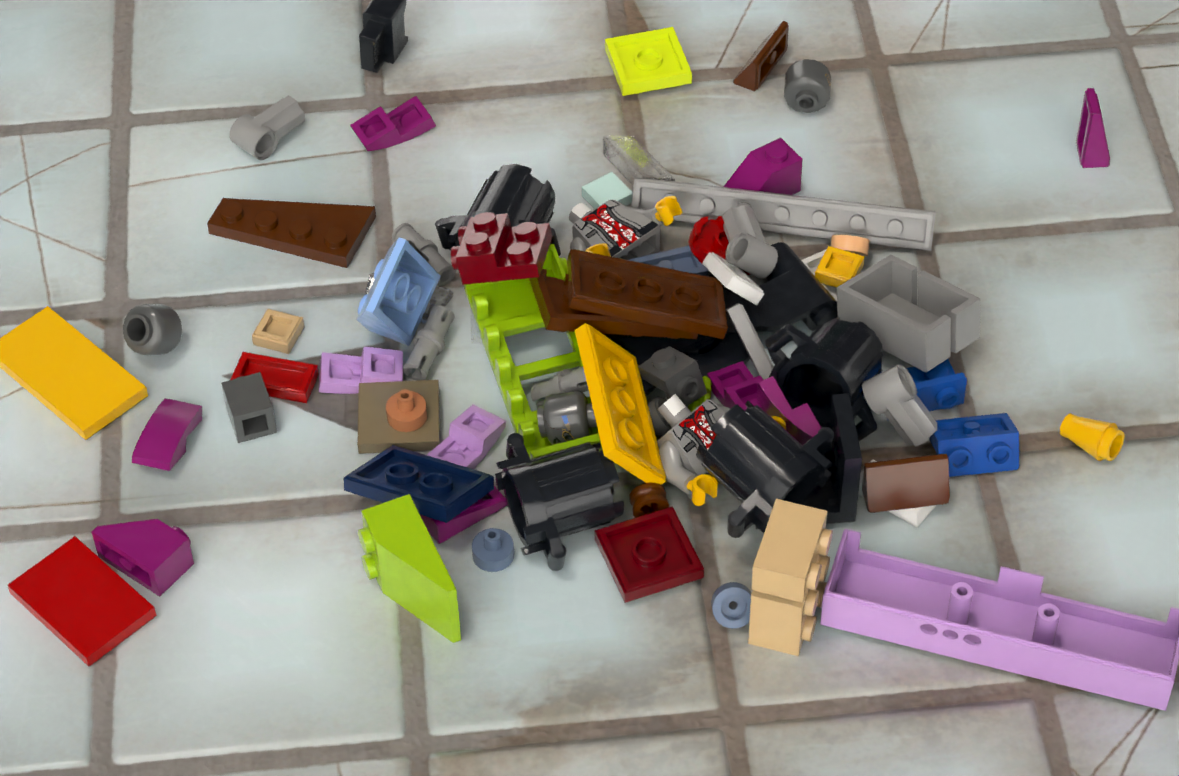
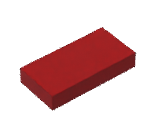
M242 352L230 380L260 372L269 397L307 403L319 376L318 365Z

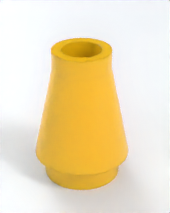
M1069 413L1063 419L1060 426L1061 436L1071 440L1098 461L1104 459L1108 461L1114 460L1123 446L1124 432L1119 430L1115 423L1079 417Z

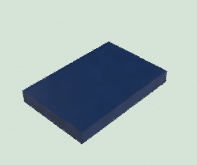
M395 445L390 446L343 478L344 491L382 503L410 494L420 515L445 523L494 490V476Z

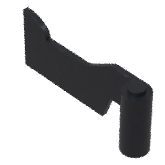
M784 242L771 245L777 250V263L773 271L765 277L768 281L759 285L764 295L758 305L753 304L723 285L725 309L737 303L742 304L756 332L778 331L786 324H793L799 320H802L810 330L814 331L820 324L823 325L832 319L838 318L836 299L788 244ZM711 274V275L708 276V277L716 278L713 274ZM726 312L728 327L726 333L737 332ZM603 334L635 356L638 366L650 359L655 352L668 346L685 353L715 338L698 334L697 339ZM641 377L645 396H647L656 387Z

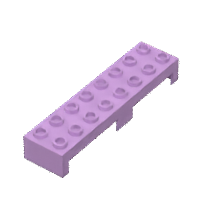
M844 529L823 594L820 625L1166 711L1179 661V609L1170 608L1167 623L1042 593L1044 576L1001 566L997 582L859 548L861 532Z

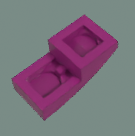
M414 96L387 114L380 106L350 126L366 150L375 151L411 140L434 128L436 124L417 96Z
M743 361L707 373L711 380V391L723 406L731 409L738 404L745 411L747 409L745 404L747 401H750L754 406L759 405L762 408L757 400L758 382L763 381L761 375L753 377Z
M773 376L758 382L757 400L770 416L782 418L786 424V431L797 441L804 445L818 434L821 426L807 403L792 409Z
M164 398L140 435L132 454V463L170 471L186 453V438L202 421V406Z

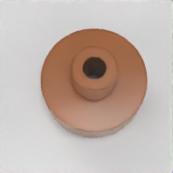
M407 389L392 395L386 403L389 425L401 432H411L421 428L427 420V407L423 396Z

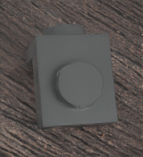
M670 346L655 352L650 359L638 366L642 379L664 391L667 399L677 394L682 402L689 406L707 393L697 361Z

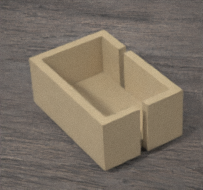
M780 499L775 500L752 568L751 590L753 591L750 603L748 644L799 656L803 641L811 642L817 621V616L813 615L816 607L822 608L823 594L827 584L824 581L830 563V557L827 554L833 530L826 529V510Z

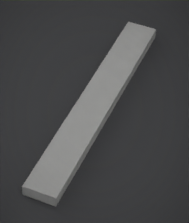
M641 177L634 178L631 207L648 210L654 208L661 199L675 196L683 213L673 216L674 221L696 223L706 216H709L708 220H716L718 216H723L730 207L737 208L746 205L754 210L761 231L831 239L832 235H851L867 238L870 240L869 244L931 251L936 211Z

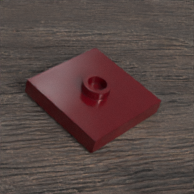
M673 506L594 530L595 541L624 603L704 578V567Z

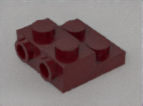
M485 212L475 217H470L467 226L459 227L458 239L460 246H453L451 248L453 269L459 270L462 285L540 277L552 239L550 224L524 222L511 227L508 213L495 215L491 212Z

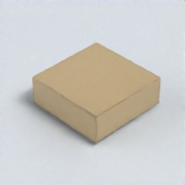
M267 309L252 334L253 345L289 354L305 327L303 317Z

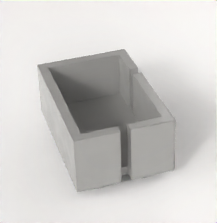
M889 255L837 287V311L840 320L852 323L863 322L876 333L882 343V350L925 373L950 358L951 352L957 353L980 338V298L923 270L918 273L917 306V267L893 255Z

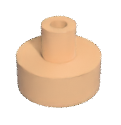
M832 235L831 247L861 256H868L869 239L851 235Z

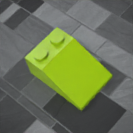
M410 494L361 510L363 528L358 530V536L365 552L361 559L369 580L376 578L383 594L453 643L460 641L461 632L456 587Z

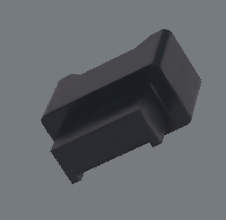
M371 0L363 12V30L359 34L361 69L378 73L384 62L394 64L408 42L404 26L406 0Z

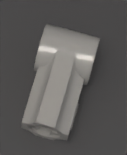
M288 95L256 117H252L249 114L240 116L231 127L230 140L256 159L264 160L273 154L280 138L305 122L304 111L300 108L298 102Z
M746 205L737 208L730 207L722 216L724 220L723 228L729 242L725 254L727 262L757 278L767 277L777 263V250L765 242L752 208Z
M898 364L863 382L862 390L870 408L878 415L884 413L907 445L912 444L915 447L927 442L929 437L937 431L936 420L917 396V389L913 378L903 365Z

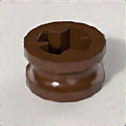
M658 483L641 484L629 494L630 504L633 506L632 513L635 518L669 507V502L666 499V490Z

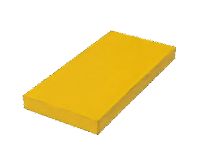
M48 306L0 338V368L85 440L148 396L147 388L144 384Z
M584 323L575 329V335L603 454L645 483H658L662 485L666 482V475L660 459L659 447L636 357L591 325Z

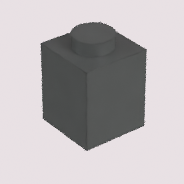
M260 372L221 383L226 410L238 443L277 433L273 406Z

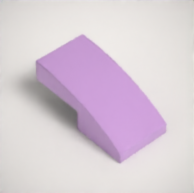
M363 347L361 357L325 352L321 354L319 368V392L356 394L359 393V383L403 381V351Z
M472 405L450 423L449 436L427 455L475 469L500 437L506 427V420Z

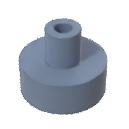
M489 528L479 532L472 541V557L475 565L487 572H498L506 569L514 559L512 537L506 531L497 528Z
M729 582L721 585L714 592L711 607L715 619L722 626L736 629L749 623L752 593L745 585Z

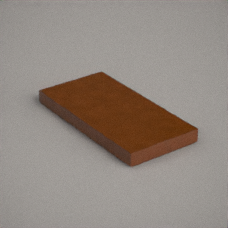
M570 249L567 258L568 304L570 309L724 339L728 329L723 284L717 278Z

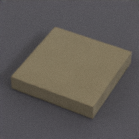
M439 380L359 383L357 442L359 454L381 453L392 445L411 451H430L440 444ZM404 389L422 395L427 407V420L425 424L411 432L397 431L387 421L386 403L388 399Z

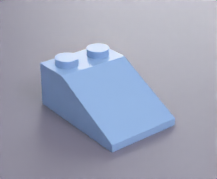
M399 237L388 249L385 258L381 259L377 264L373 285L369 293L364 295L359 303L357 321L371 332L409 346L441 276L407 240Z

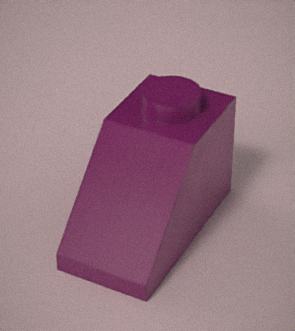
M780 137L751 151L723 187L789 195L796 194L801 191L803 159Z
M159 519L97 526L91 531L99 558L159 597L194 564L190 548L191 541L188 535L179 527L173 526L171 528Z

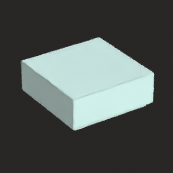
M613 172L582 186V197L594 209L608 200H616L625 206L632 203L633 192Z

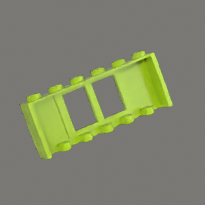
M550 244L542 269H547L546 276L564 280L567 274V260L565 257L559 258L554 244ZM529 278L464 285L467 299L513 429L524 438V445L530 459L590 442V444L601 443L597 427L592 428L590 436L551 445L548 438H542L540 435L537 410L531 411L520 381L564 369L582 367L583 365L575 332L569 331L566 333L574 352L519 366L514 365L504 337L545 327ZM589 396L587 397L588 404L591 403V399Z

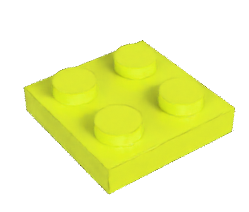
M673 27L605 39V51L622 96L692 84V72Z

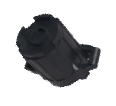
M518 164L501 166L499 171H494L485 180L467 215L450 216L436 221L435 226L442 248L451 250L453 246H460L458 239L459 227L467 226L470 217H475L485 212H491L495 215L508 213L511 227L524 222H534L536 224L549 223L554 214L553 209L555 205V192L550 182L547 180L545 184L541 183L530 174L532 169L527 166ZM551 228L552 239L550 244H554L558 256H560L561 251L555 230Z
M835 318L823 325L820 324L810 336L793 325L786 324L765 340L771 360L775 364L769 377H774L792 409L807 403L821 428L829 427L832 394L849 393L854 419L858 415L862 420L855 425L859 442L877 430V423L874 420L872 411L863 398L862 384L864 381L882 372L883 354L881 350L883 347L876 333L866 324L860 321L852 323ZM793 340L798 347L793 351L791 357L788 358L781 348Z
M750 401L746 402L747 409L745 411L737 404L711 427V430L716 434L713 443L708 450L703 445H699L696 456L702 462L705 470L742 503L736 511H732L728 515L727 531L731 537H741L744 531L753 524L764 533L776 499L802 505L817 485L823 487L829 481L832 473L826 468H830L833 463L825 455L829 454L833 448L834 431L831 428L822 427L818 434L802 445L759 405L754 406Z
M512 433L507 439L506 457L508 459L496 463L498 469H502V472L495 474L496 485L499 491L504 489L514 527L525 546L520 548L522 554L528 555L543 550L548 560V567L551 570L559 571L564 566L566 548L561 543V537L611 523L612 520L622 516L624 513V500L615 503L613 501V484L620 482L614 462L604 456L603 450L599 451L601 448L600 442L594 444L587 442L530 459L522 435Z

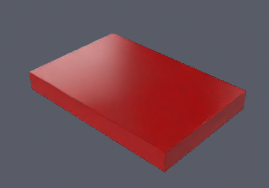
M76 536L7 585L10 594L87 666H91L157 616L155 607Z

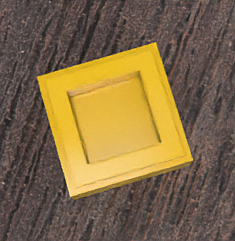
M828 246L815 271V277L821 283L837 288L860 274L864 266L865 256Z

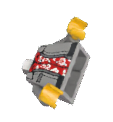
M675 196L661 199L654 208L648 210L628 207L616 200H608L594 210L584 203H579L573 207L569 214V221L574 224L572 226L573 240L570 243V249L624 260L659 253L660 226L663 224L664 226H669L674 221L673 216L681 215L683 211Z
M674 394L657 409L672 427L671 430L657 441L660 450L659 455L666 475V481L684 491L692 499L694 505L702 506L705 504L706 494H709L712 498L717 497L718 482L716 478L705 470L702 462L698 460L696 456L699 445H703L707 450L709 449L716 436L711 427L730 408L707 399L691 412L677 394ZM771 416L786 430V424L782 418Z

